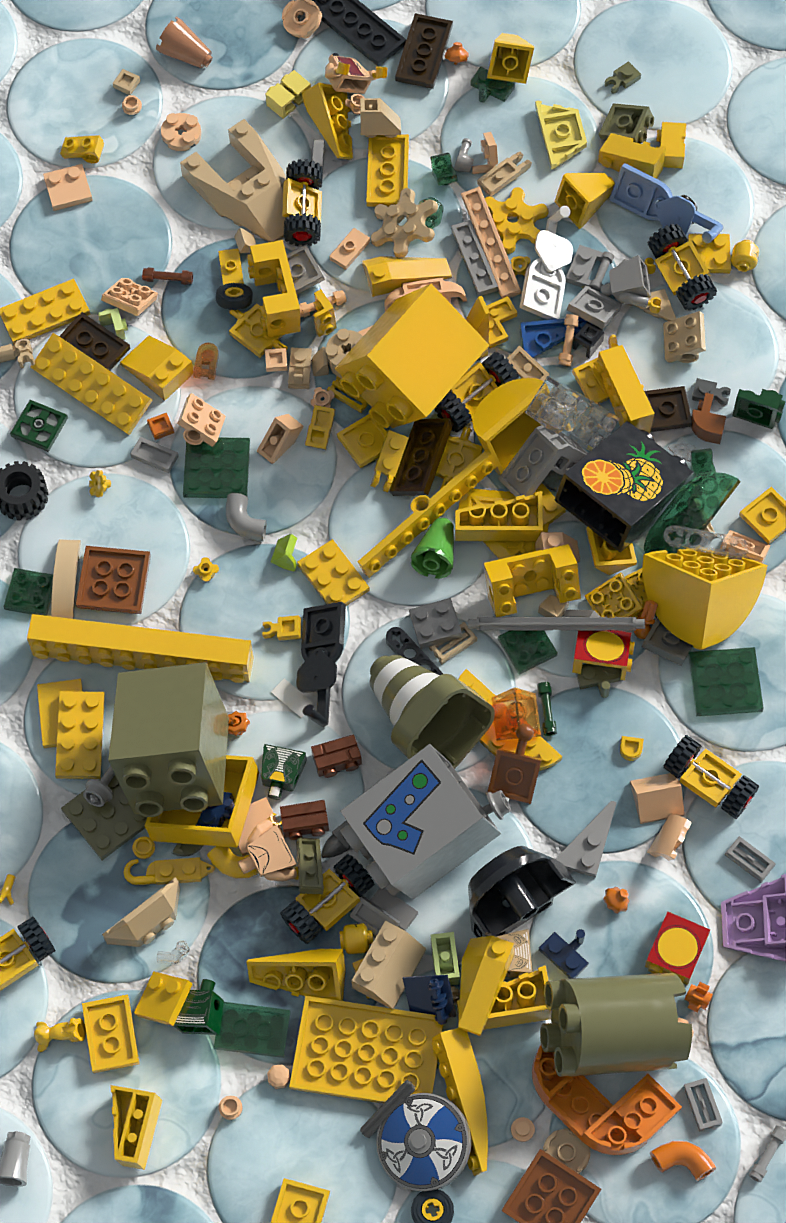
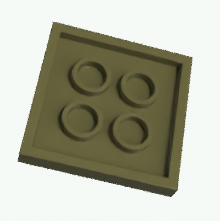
M114 775L108 785L113 792V798L105 802L102 807H97L87 802L83 796L84 791L61 807L65 816L101 860H104L144 830L147 817L133 813L116 775Z

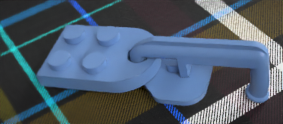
M626 163L621 166L609 199L610 201L648 220H659L663 229L666 225L678 224L685 235L691 223L694 222L710 230L705 231L702 235L705 243H711L723 230V225L720 222L696 211L691 201L681 196H673L669 187L662 181Z

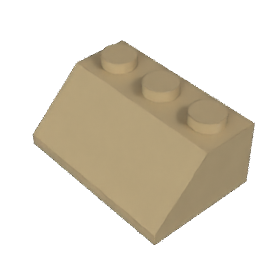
M385 921L352 979V988L394 1009L405 989L402 978L412 977L426 948L405 930Z

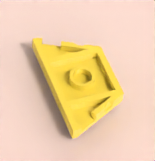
M535 101V108L551 169H555L587 147L579 110L570 107L564 108L553 104V107L543 105L542 101Z

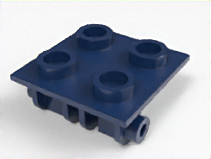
M448 974L402 978L411 1012L435 1015V1021L440 1025L446 1024L449 1017L457 1016Z

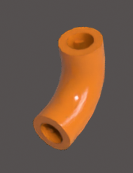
M671 1141L660 1145L650 1152L652 1161L662 1173L675 1165H683L691 1171L697 1181H700L716 1170V1166L710 1157L700 1147L687 1141Z

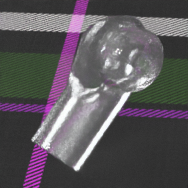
M178 941L176 947L171 952L158 951L157 963H180L190 951L188 943L186 941Z

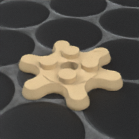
M405 188L401 191L400 200L396 205H390L389 207L383 204L377 205L374 210L375 216L383 220V225L371 235V243L379 247L386 242H393L395 257L404 258L408 254V246L411 241L420 239L423 242H430L434 238L435 233L433 229L425 225V221L428 216L437 211L438 204L436 201L428 199L416 205L414 202L415 192L412 189ZM406 217L408 219L403 226H399L398 223Z

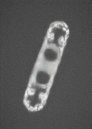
M671 525L664 531L666 543L673 547L732 558H743L749 551L747 541L741 537ZM676 531L677 535L684 536V532H687L685 537L686 544H682L683 539L675 538L674 541H671L668 534ZM693 534H698L702 538L701 543L697 546L689 543V538ZM715 538H720L723 541L722 548L718 550L713 549L711 541ZM727 540H731L730 545L737 546L738 542H740L742 547L745 548L736 553L734 548L729 547V552H725Z

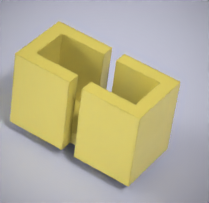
M293 70L282 77L280 84L277 83L265 93L266 105L284 119L296 109V106L291 103L292 101L298 106L304 102L302 93L311 88V83Z

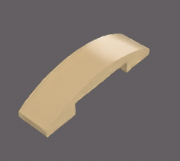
M59 539L52 585V617L74 619V596L77 564L80 556V540Z

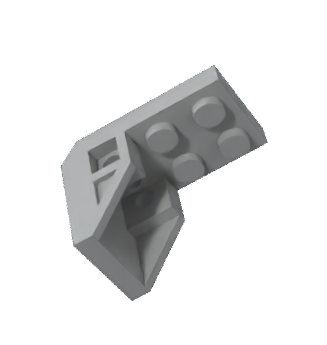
M544 424L534 429L498 480L516 497L521 495L530 496L533 495L551 470L564 475L567 470L587 455L588 452L572 437L548 424Z

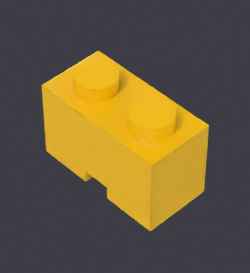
M662 122L661 130H657L656 142H660V146L666 147L663 167L683 169L686 123Z

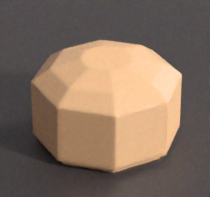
M273 1065L267 1072L268 1083L275 1089L285 1088L290 1082V1072L283 1065Z

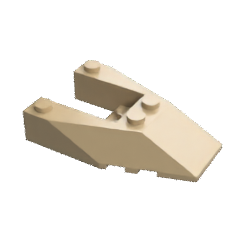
M243 119L228 129L229 141L251 165L250 168L226 183L197 152H194L180 162L182 176L219 216H225L233 220L234 224L246 227L251 230V233L268 242L278 241L284 237V220L286 218L282 216L283 183L286 180V176L258 133Z

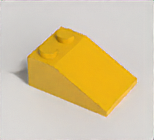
M150 335L120 361V365L164 401L194 374L192 361L176 348Z

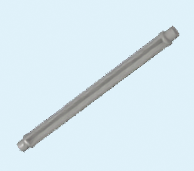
M477 617V619H468V629L636 631V629H645V619H636V617Z

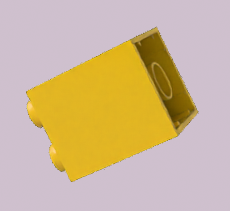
M429 284L397 298L334 369L342 376L340 379L342 388L355 398L361 396L372 407L369 410V414L377 424L384 428L389 426L395 428L426 418L489 347V344L432 284Z

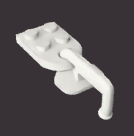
M562 206L549 217L546 230L540 231L536 236L534 248L540 258L533 261L526 270L519 307L547 320L560 319L566 282L561 267L568 265L572 260V244L567 239L556 235L558 222L570 215V209L567 206Z

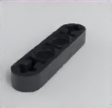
M392 627L387 631L386 643L396 655H400L418 665L426 664L430 667V671L443 675L440 669L403 629ZM392 635L396 637L400 635V642L403 644L401 648L400 643L396 639L392 641ZM407 649H413V650H415V652H416L415 657H413V658H407V657H405V655H404L405 650H407Z

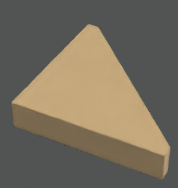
M665 289L651 292V297H649V300L654 297L661 299V310L658 314L650 312L649 306L645 308L634 305L657 318L661 317L667 321L676 319Z

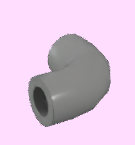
M237 493L228 494L226 519L230 527L241 537L255 541H264L267 528L266 520L254 519L248 515V497Z

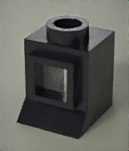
M586 322L578 334L573 336L572 348L576 350L579 345L587 348L586 357L590 359L604 340L603 329Z

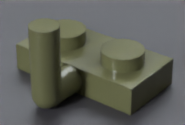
M584 664L582 665L581 674L576 673L580 690L598 686L600 695L603 698L609 696L610 683L623 681L620 680L621 668Z

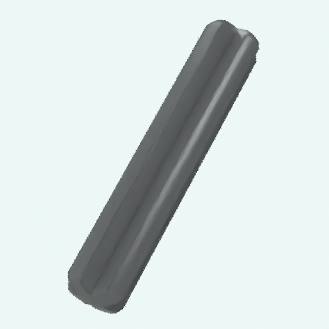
M405 1080L361 1127V1133L365 1137L370 1138L384 1120L414 1092L415 1086L409 1080Z

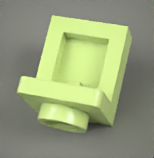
M118 308L105 309L98 313L100 325L113 324L116 335L123 340L126 339L124 331L128 330L125 318L121 319Z

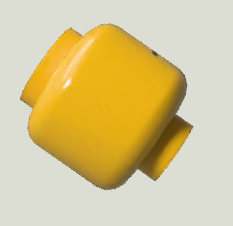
M742 240L736 243L732 250L731 264L741 272L754 269L758 263L759 248L750 240Z
M364 923L347 924L344 926L343 931L339 932L341 949H345L347 954L366 953L369 950V944L373 943V932L368 930Z

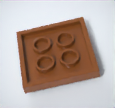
M86 546L76 607L141 614L151 558L150 551Z
M540 1149L501 1211L519 1223H581L602 1189Z

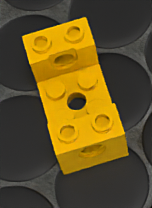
M283 240L251 245L250 254L247 255L249 278L254 279L255 286L277 283L278 291H281V294L263 297V306H260L262 330H266L268 337L301 332L300 306Z
M569 544L484 563L488 599L495 617L517 613L514 597L554 589L559 603L581 599L578 564ZM527 571H534L531 576H524Z

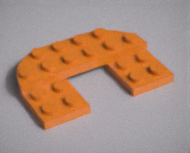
M540 1045L533 1060L532 1080L540 1099L584 1144L604 1154L625 1155L639 1150L682 1108L648 1073L612 1105L584 1076H558L554 1064L555 1052H544Z

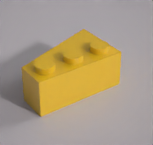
M613 133L609 135L599 150V163L606 168H611L620 172L621 166L626 163L656 179L659 177L664 166L665 146L655 148L651 147L649 142L644 141L643 144L633 142V138Z

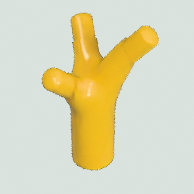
M7 874L0 891V903L7 898L10 905L14 904L11 896V889L16 878L14 875Z

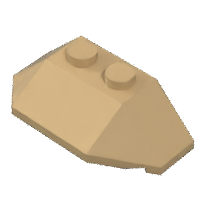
M177 878L172 879L158 892L102 934L105 942L111 945L140 947L143 944L147 945L152 942L156 934L162 929L167 930L170 928L177 916L180 885Z

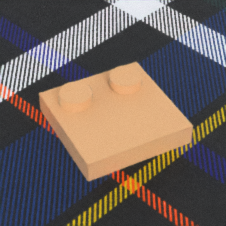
M82 164L43 174L53 211L93 201Z

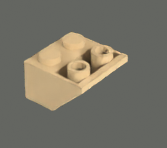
M360 98L361 135L369 138L376 137L377 135H385L390 138L401 135L400 117L381 98Z

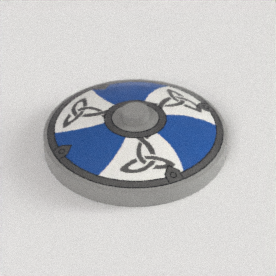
M429 1093L412 1094L379 1126L376 1141L377 1153L385 1172L399 1185L415 1191L437 1190L454 1181L467 1164L471 1151L469 1125L460 1109L446 1098Z

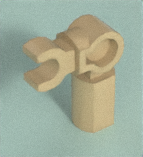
M20 339L13 346L12 344L1 346L0 363L14 360L18 356V363L21 369L24 368L23 364L25 362H31L32 366L35 365L30 341L28 339Z

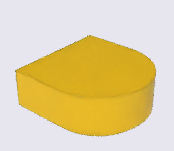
M621 736V756L628 761L637 760L642 754L644 739Z

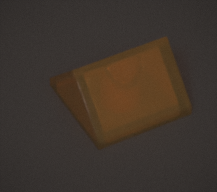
M514 687L491 698L492 707L495 710L494 726L496 741L518 739L516 729L521 724H529L534 730L533 737H541L536 693Z

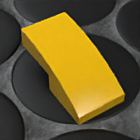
M314 405L305 446L326 450L334 421L335 409Z

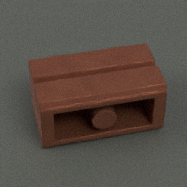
M354 734L311 746L312 757L319 777L330 778L335 776L338 771L346 769L347 772L358 769L359 765H362L361 754Z
M325 800L280 806L284 838L289 837L290 840H297V838H302V835L322 836L326 831H329Z

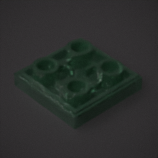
M14 568L3 606L4 610L47 616L52 600L53 575Z
M509 630L498 636V641L519 675L558 655L544 630Z

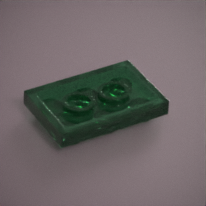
M224 1002L220 1033L215 1035L214 1049L284 1058L291 1011Z

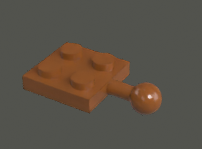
M521 724L516 729V736L519 739L516 752L497 749L487 793H495L501 790L505 797L509 799L532 803L542 759L524 755L527 741L531 740L534 735V730L529 724Z

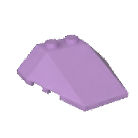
M786 874L781 875V878L772 882H765L756 889L747 890L721 902L724 948L786 962Z

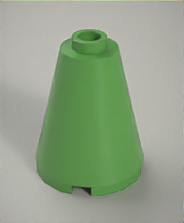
M438 518L433 521L411 555V566L418 573L428 577V574L436 575L435 578L440 579L450 575L453 569L454 525L447 518Z

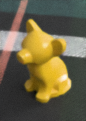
M71 1018L69 1022L58 1023L52 1027H48L44 1022H37V1028L34 1031L35 1040L39 1043L37 1048L39 1052L45 1051L52 1039L80 1042L84 1041L86 1036L85 1024L80 1018Z

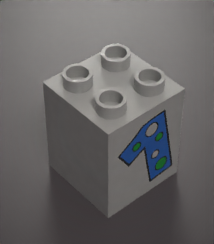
M431 744L340 811L349 823L340 831L355 852L360 851L367 860L373 857L374 861L367 865L366 869L381 889L386 888L392 896L401 891L412 899H415L501 834L451 763Z

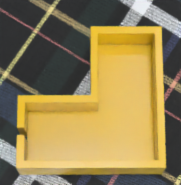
M226 755L224 792L232 793L235 806L231 818L225 819L221 828L196 826L201 812H189L184 809L163 811L156 817H147L145 828L151 841L238 848L259 776V770L254 758Z

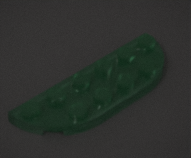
M715 472L706 476L700 475L686 483L649 530L644 543L645 554L666 550L668 551L667 554L677 553L678 549H690L741 481L732 475Z

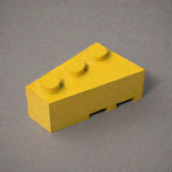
M110 1085L113 1100L112 1115L114 1117V1158L122 1166L145 1170L162 1099L153 1092Z

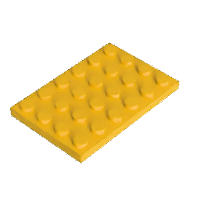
M305 996L289 1088L384 1104L405 1080H409L415 1086L412 1094H433L438 1056L432 1048V1037L442 1032L443 1025L438 1024L435 1021V1015Z

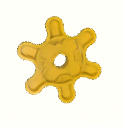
M515 187L510 192V198L505 202L497 201L491 196L485 198L506 254H511L515 251L516 243L520 239H527L532 244H535L536 236L540 232L535 227V222L546 218L549 214V209L545 204L541 203L535 206L525 204V192L520 187ZM516 216L518 219L517 222L513 223L507 220L508 217Z

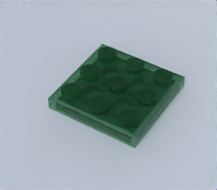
M218 437L213 447L204 441L199 445H192L186 442L183 497L227 498L228 494L231 493L242 494L248 497L250 438Z
M755 647L694 651L689 653L696 717L763 712L764 707Z

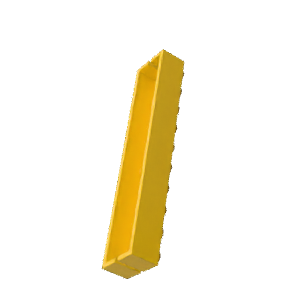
M36 614L31 616L27 635L32 654L39 659L57 658V660L62 662L73 660L86 665L98 663L104 667L122 666L127 670H134L135 668L145 670L206 662L213 680L229 679L235 683L250 682L254 659L251 640Z

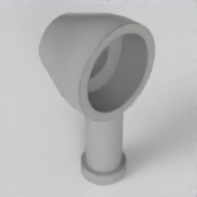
M464 138L462 140V146L453 170L470 172L474 161L467 154L472 144L470 139Z

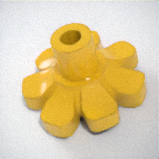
M102 470L90 473L89 487L91 488L89 493L91 496L102 497L103 492L111 487V481L106 480Z

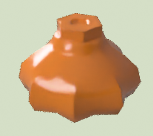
M455 42L452 47L446 50L444 57L450 62H454V65H457L460 62H466L469 53L463 48L462 43Z
M235 711L229 714L228 734L238 736L246 732L250 724L246 713Z
M618 887L608 888L605 890L603 900L607 904V908L615 913L626 912L629 895L625 889L620 890Z

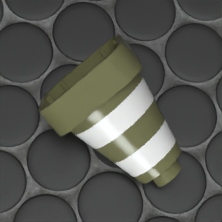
M400 655L381 656L374 661L370 668V687L394 726L391 732V741L408 759L431 744L455 769L493 723L495 717L494 708L475 690L451 674L438 675Z

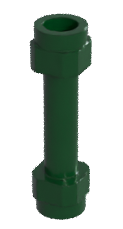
M541 682L537 684L538 697H541L544 716V722L542 723L544 736H553L557 734L556 721H553L550 702L552 690L549 682Z

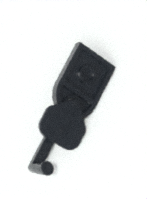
M342 601L303 609L301 654L305 662L297 671L296 686L302 693L318 691L317 711L314 705L309 704L303 708L302 713L322 727L327 726L329 722L330 688L335 684L337 678V665L335 662L340 658L344 647L346 604Z

